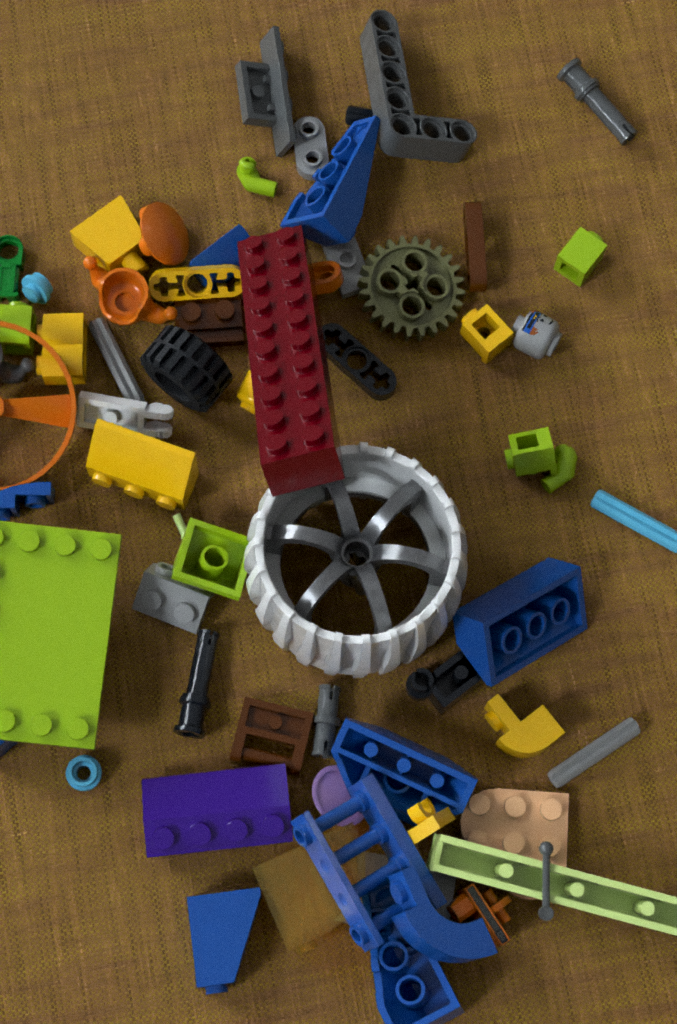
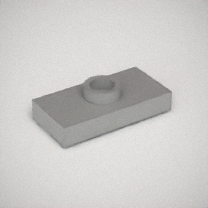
M355 236L347 243L327 247L321 245L327 261H335L341 267L344 281L338 289L342 299L359 294L363 290L357 287L359 278L363 277L359 272L362 265L366 264Z

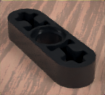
M336 323L324 325L322 329L327 358L371 398L384 401L392 397L397 383L394 372L341 325ZM327 335L331 338L335 335L339 336L338 344L345 350L342 357H339L341 349L336 344L326 345ZM358 354L365 358L366 365L358 370L352 369L347 364V359L351 355ZM372 366L375 367L373 369V376L379 381H382L384 378L388 380L387 389L384 387L374 388L375 379L368 374Z

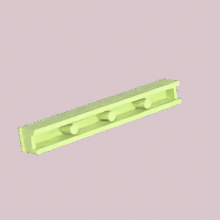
M434 833L426 863L430 871L542 900L543 861ZM550 863V903L677 936V897Z

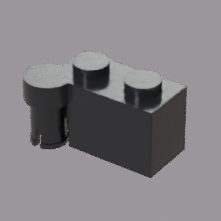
M459 651L436 668L433 673L425 668L416 669L417 671L408 677L405 686L410 698L416 701L429 699L440 715H442L482 685L484 681L463 652Z

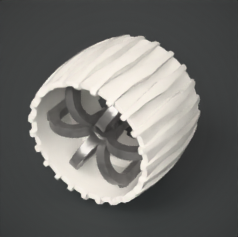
M360 442L359 445H340L345 479L272 497L268 488L259 502L258 512L251 519L247 533L249 543L244 552V569L249 574V577L246 580L250 600L258 606L255 612L260 623L266 630H273V640L283 651L290 650L301 664L306 667L313 665L331 676L338 673L353 675V678H363L367 674L379 672L381 675L393 671L401 662L408 664L417 659L427 647L432 646L444 633L447 624L453 618L452 615H455L467 578L468 562L465 530L460 521L458 508L453 499L448 498L441 481L436 475L432 476L426 471L422 464L414 457L411 460L397 453L395 448L388 446L387 449L369 446L368 442ZM349 497H359V499L365 500L369 498L384 504L362 532L359 531L358 522ZM333 500L339 519L341 537L324 530L295 524L311 507L314 508L322 502ZM401 511L418 528L426 544L427 551L402 545L379 544V541L386 528ZM288 543L316 547L328 553L332 560V563L306 590L296 606L290 600L281 576L280 562L284 544ZM350 556L357 566L350 564ZM387 563L405 564L429 573L428 585L420 603L406 619L392 627L389 610L376 571L381 565ZM341 580L346 586L355 588L358 595L366 593L373 615L374 633L373 635H344L341 632L328 631L311 622L312 613L330 588Z

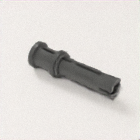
M579 58L571 60L560 70L557 79L560 82L564 81L575 93L574 98L578 102H585L622 146L626 145V140L630 142L637 135L638 131L599 89V80L592 78L581 66L582 61Z

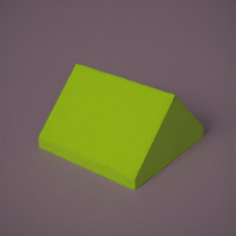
M190 517L173 564L171 579L239 601L247 575L244 569V552L249 543L247 536Z

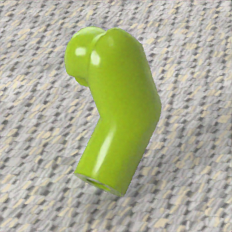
M252 157L241 158L237 166V176L245 190L274 198L278 182L261 178L255 168L257 163Z
M560 444L554 449L558 474L551 475L550 473L540 480L543 488L549 494L570 481L575 475L577 454L574 448L566 444Z

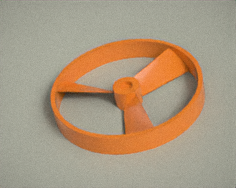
M0 321L1 328L23 333L36 340L50 352L62 369L70 393L4 399L0 395V419L5 416L68 428L58 452L43 469L17 484L0 487V490L36 481L50 471L60 460L70 444L77 419V397L67 366L58 353L45 340L26 328Z

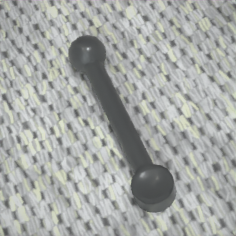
M547 841L542 842L539 846V851L543 855L542 907L538 910V916L544 921H549L554 917V910L550 907V855L553 853L554 848Z

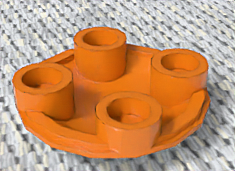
M154 202L142 207L139 211L142 237L139 240V248L145 256H153L164 265L175 266L182 263L189 250L188 231L183 219L175 209L166 203Z

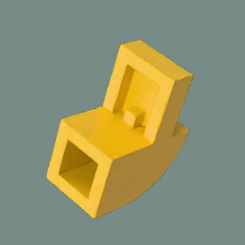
M499 694L490 699L484 707L487 711L484 716L490 726L498 732L501 729L504 733L495 745L501 751L513 757L530 758L537 756L566 733L544 705H541L522 721L518 719Z

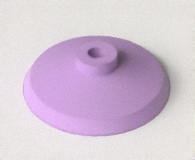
M337 765L327 766L320 770L312 784L313 801L321 815L351 799ZM357 812L336 825L341 827L354 826L360 823L364 816L362 813Z

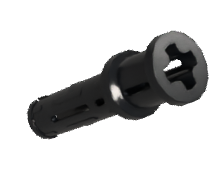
M199 629L197 632L198 636L187 691L180 696L179 703L182 707L179 722L173 729V732L177 735L194 739L205 737L203 724L206 710L211 707L210 698L207 697L217 643L220 634L216 631H213L212 635H210L211 630Z

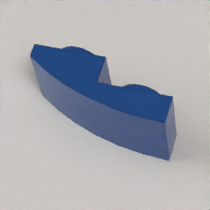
M26 483L0 490V521H8L10 517H20V503H25V507L35 509L44 508L45 504H55V489L52 483Z

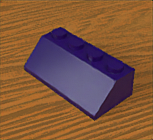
M285 763L142 778L143 824L147 858L293 842Z

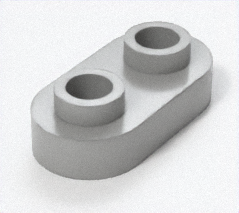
M306 116L300 118L294 124L297 130L296 143L294 144L296 169L302 178L315 181L312 175L317 169H322L329 163L325 127L319 119ZM306 128H311L314 130V132L308 134L305 133L304 130ZM310 157H315L318 159V161L315 163H310L307 161V159Z

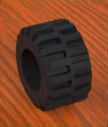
M173 325L166 326L140 357L141 364L146 373L164 392L182 405L199 412H207L233 378L224 360L208 344L193 333Z

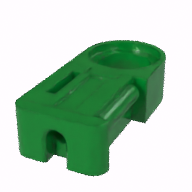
M4 235L0 237V252L7 245H14L18 248L17 255L12 259H5L0 256V302H2L3 298H7L10 303L21 300L18 293L20 271H24L25 250L19 238L13 235Z

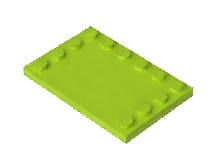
M0 521V740L95 750L122 542L121 534Z

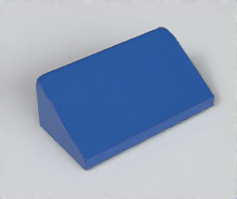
M238 224L189 262V267L234 264L240 267L237 242L245 240L250 236L243 226ZM230 272L227 273L226 279L216 280V273H210L213 283L212 290H218L216 283H228L234 278V274ZM194 274V277L205 288L207 285L206 278L201 274Z

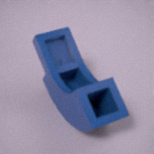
M414 865L387 876L390 881V893L394 901L402 908V912L392 916L391 919L402 937L417 951L429 958L446 963H466L498 953L483 918L467 923H456L444 918L435 910Z

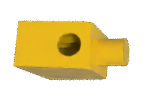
M121 195L70 230L74 246L85 256H94L97 260V265L108 272L116 268H131L143 276L148 271L149 266L141 258L144 254L139 248V240L142 238L140 226Z

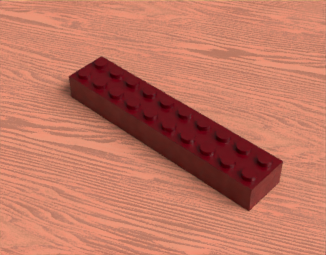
M302 225L285 227L276 232L261 236H250L245 240L238 241L260 465L272 497L345 479L312 258Z

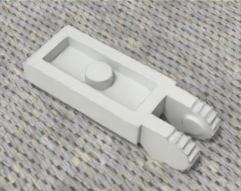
M81 391L78 396L77 426L94 429L96 420L99 418L153 438L164 439L172 435V427L168 423L156 420L165 421L172 419L174 408L158 402L148 404V402ZM147 418L155 419L154 421L147 422Z

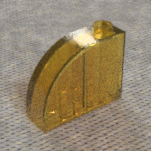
M353 822L324 835L333 852L359 837ZM299 846L252 868L288 953L296 950L299 956L317 948V939L331 933L346 920L305 847ZM364 852L341 865L351 885L365 878L366 863Z

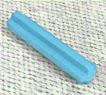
M603 490L596 492L590 504L592 508L670 551L677 553L676 530Z

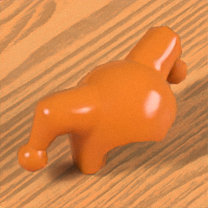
M89 255L84 258L83 265L90 272L92 285L99 291L98 297L101 312L110 322L120 326L132 325L140 321L165 324L168 320L174 321L178 316V311L175 307L168 306L166 308L152 300L147 282L138 271L131 268H116L108 272L97 265L98 263L94 256Z

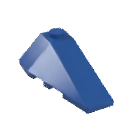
M377 115L352 123L332 149L331 155L334 158L322 169H317L312 175L315 182L306 194L299 192L293 200L280 224L281 228L302 225L306 239L326 247L347 243L354 237L356 227L363 213L380 119Z
M390 881L385 882L362 897L363 905L370 918L396 903L390 893ZM394 923L379 931L385 943L370 950V960L374 976L377 1008L385 1024H444L465 1013L438 960L429 958L413 948L402 937Z

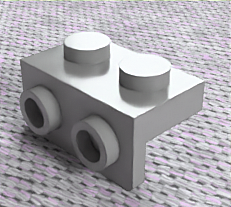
M164 562L152 563L143 573L132 609L197 634L210 599L215 593L171 579L173 568L171 564Z

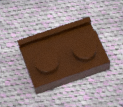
M240 295L226 298L174 301V307L178 311V316L175 318V326L193 333L210 347L244 345Z

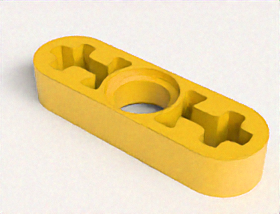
M234 264L158 269L149 278V289L152 297L162 302L235 297L242 293L240 267ZM230 272L234 274L235 278H240V281L234 283V288H228L227 284L223 282L216 283L218 290H212L213 283L210 273H216V280L226 279L227 273ZM201 274L206 278L207 285L202 291L196 292L188 287L187 282L192 275ZM177 275H183L182 286L184 292L178 293V286L168 287L167 293H161L159 287H154V284L160 283L161 277H167L168 283H178Z

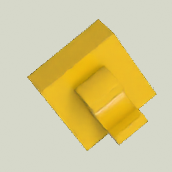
M426 798L407 809L409 817L417 824L407 833L415 845L454 821L455 817L449 807L436 813L434 805Z

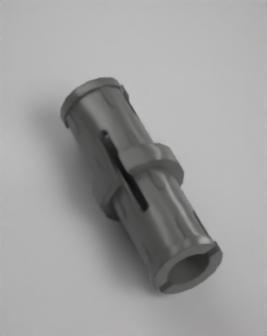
M321 684L318 688L317 715L313 717L312 724L315 725L311 756L319 758V755H322L324 759H332L331 749L335 742L336 728L340 727L341 720L337 718L341 687L334 685L331 688L329 684Z

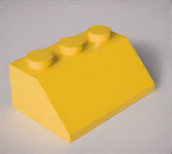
M97 418L86 462V469L89 476L92 477L91 480L107 488H110L111 485L124 489V493L137 499H142L143 496L156 500L155 503L168 510H175L176 507L185 510L199 476L196 453Z

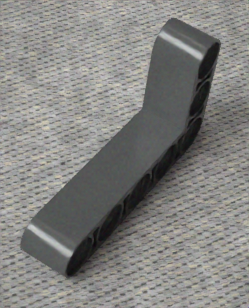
M373 11L360 35V45L373 116L377 115L380 119L377 135L380 149L392 157L448 163L461 162L477 138L475 127L468 121L461 119L416 115L414 113L397 20L388 11Z

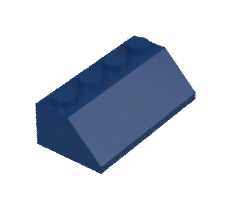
M548 557L458 608L455 615H452L456 644L486 685L493 687L588 629L581 566Z

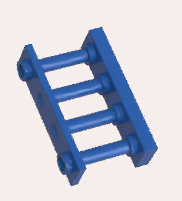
M373 773L350 786L348 790L351 794V799L314 820L308 810L290 821L296 841L300 846L305 847L348 922L352 939L358 946L362 947L364 952L385 943L379 931L393 923L392 916L402 912L401 906L394 903L370 918L360 900L364 895L389 881L387 876L414 865L435 910L447 903L446 898ZM357 812L362 813L370 826L369 831L333 852L322 833ZM376 844L381 845L388 857V863L351 885L341 865Z

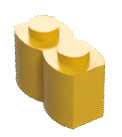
M84 313L43 314L42 324H37V335L45 340L62 358L70 372L74 385L86 384L87 321ZM42 346V355L36 356L37 375H42L45 385H67L66 378L59 364L50 352Z

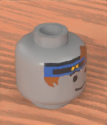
M537 310L530 311L526 317L519 315L511 329L515 335L514 347L537 360L544 358L545 355L551 357L563 335L559 332V323Z

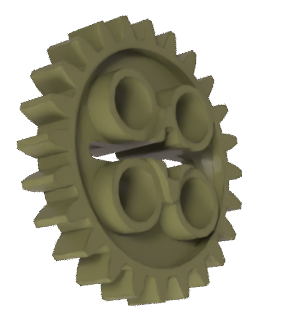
M415 235L411 244H407L404 236H400L397 245L391 239H388L385 249L377 245L374 251L375 256L368 254L365 260L367 265H362L359 272L363 277L359 278L357 287L363 290L359 292L357 298L359 300H367L362 307V312L372 311L373 314L369 322L373 323L380 320L382 324L379 331L383 332L388 327L391 328V338L393 339L399 332H403L405 342H408L411 334L414 333L419 342L424 338L425 332L431 338H434L437 334V328L443 332L446 331L449 326L448 322L453 323L457 317L455 311L459 312L463 306V303L459 300L465 295V290L458 287L463 284L464 277L455 276L460 266L449 265L452 254L444 257L440 255L442 245H439L434 250L431 249L430 239H427L423 245H419L418 237ZM411 262L416 264L419 271L410 270L405 263ZM388 281L394 285L395 289L387 290L381 285V282ZM427 287L437 288L441 295H432ZM410 306L415 309L417 314L409 315L404 312L402 307Z

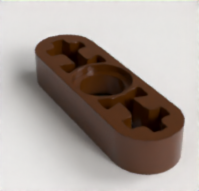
M481 201L464 202L463 227L469 293L486 292L487 267Z

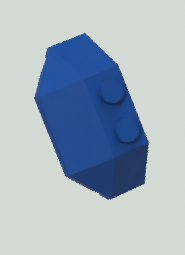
M347 717L331 749L347 790L356 782L373 773L398 818L414 827L417 824L411 820L407 809L428 798L434 805L436 813L449 807L454 816L461 814L478 781L475 776L437 752L383 727Z

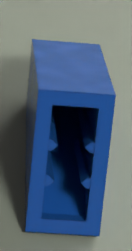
M260 887L187 897L196 985L198 989L205 988L206 995L228 992L227 985L236 983L262 898Z

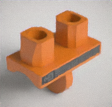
M474 883L466 885L457 891L459 896L446 907L456 923H461L471 915L475 920L483 918L495 947L502 946L510 940L501 924L503 925L511 919L504 909L512 901L508 894L498 899L493 890L489 888L481 895Z

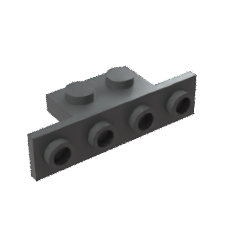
M272 26L260 41L262 63L240 60L235 66L243 124L271 127L276 157H283L296 143L297 130L293 125L292 119L293 103L288 92V71L285 68L283 58L284 43L280 38L279 27Z

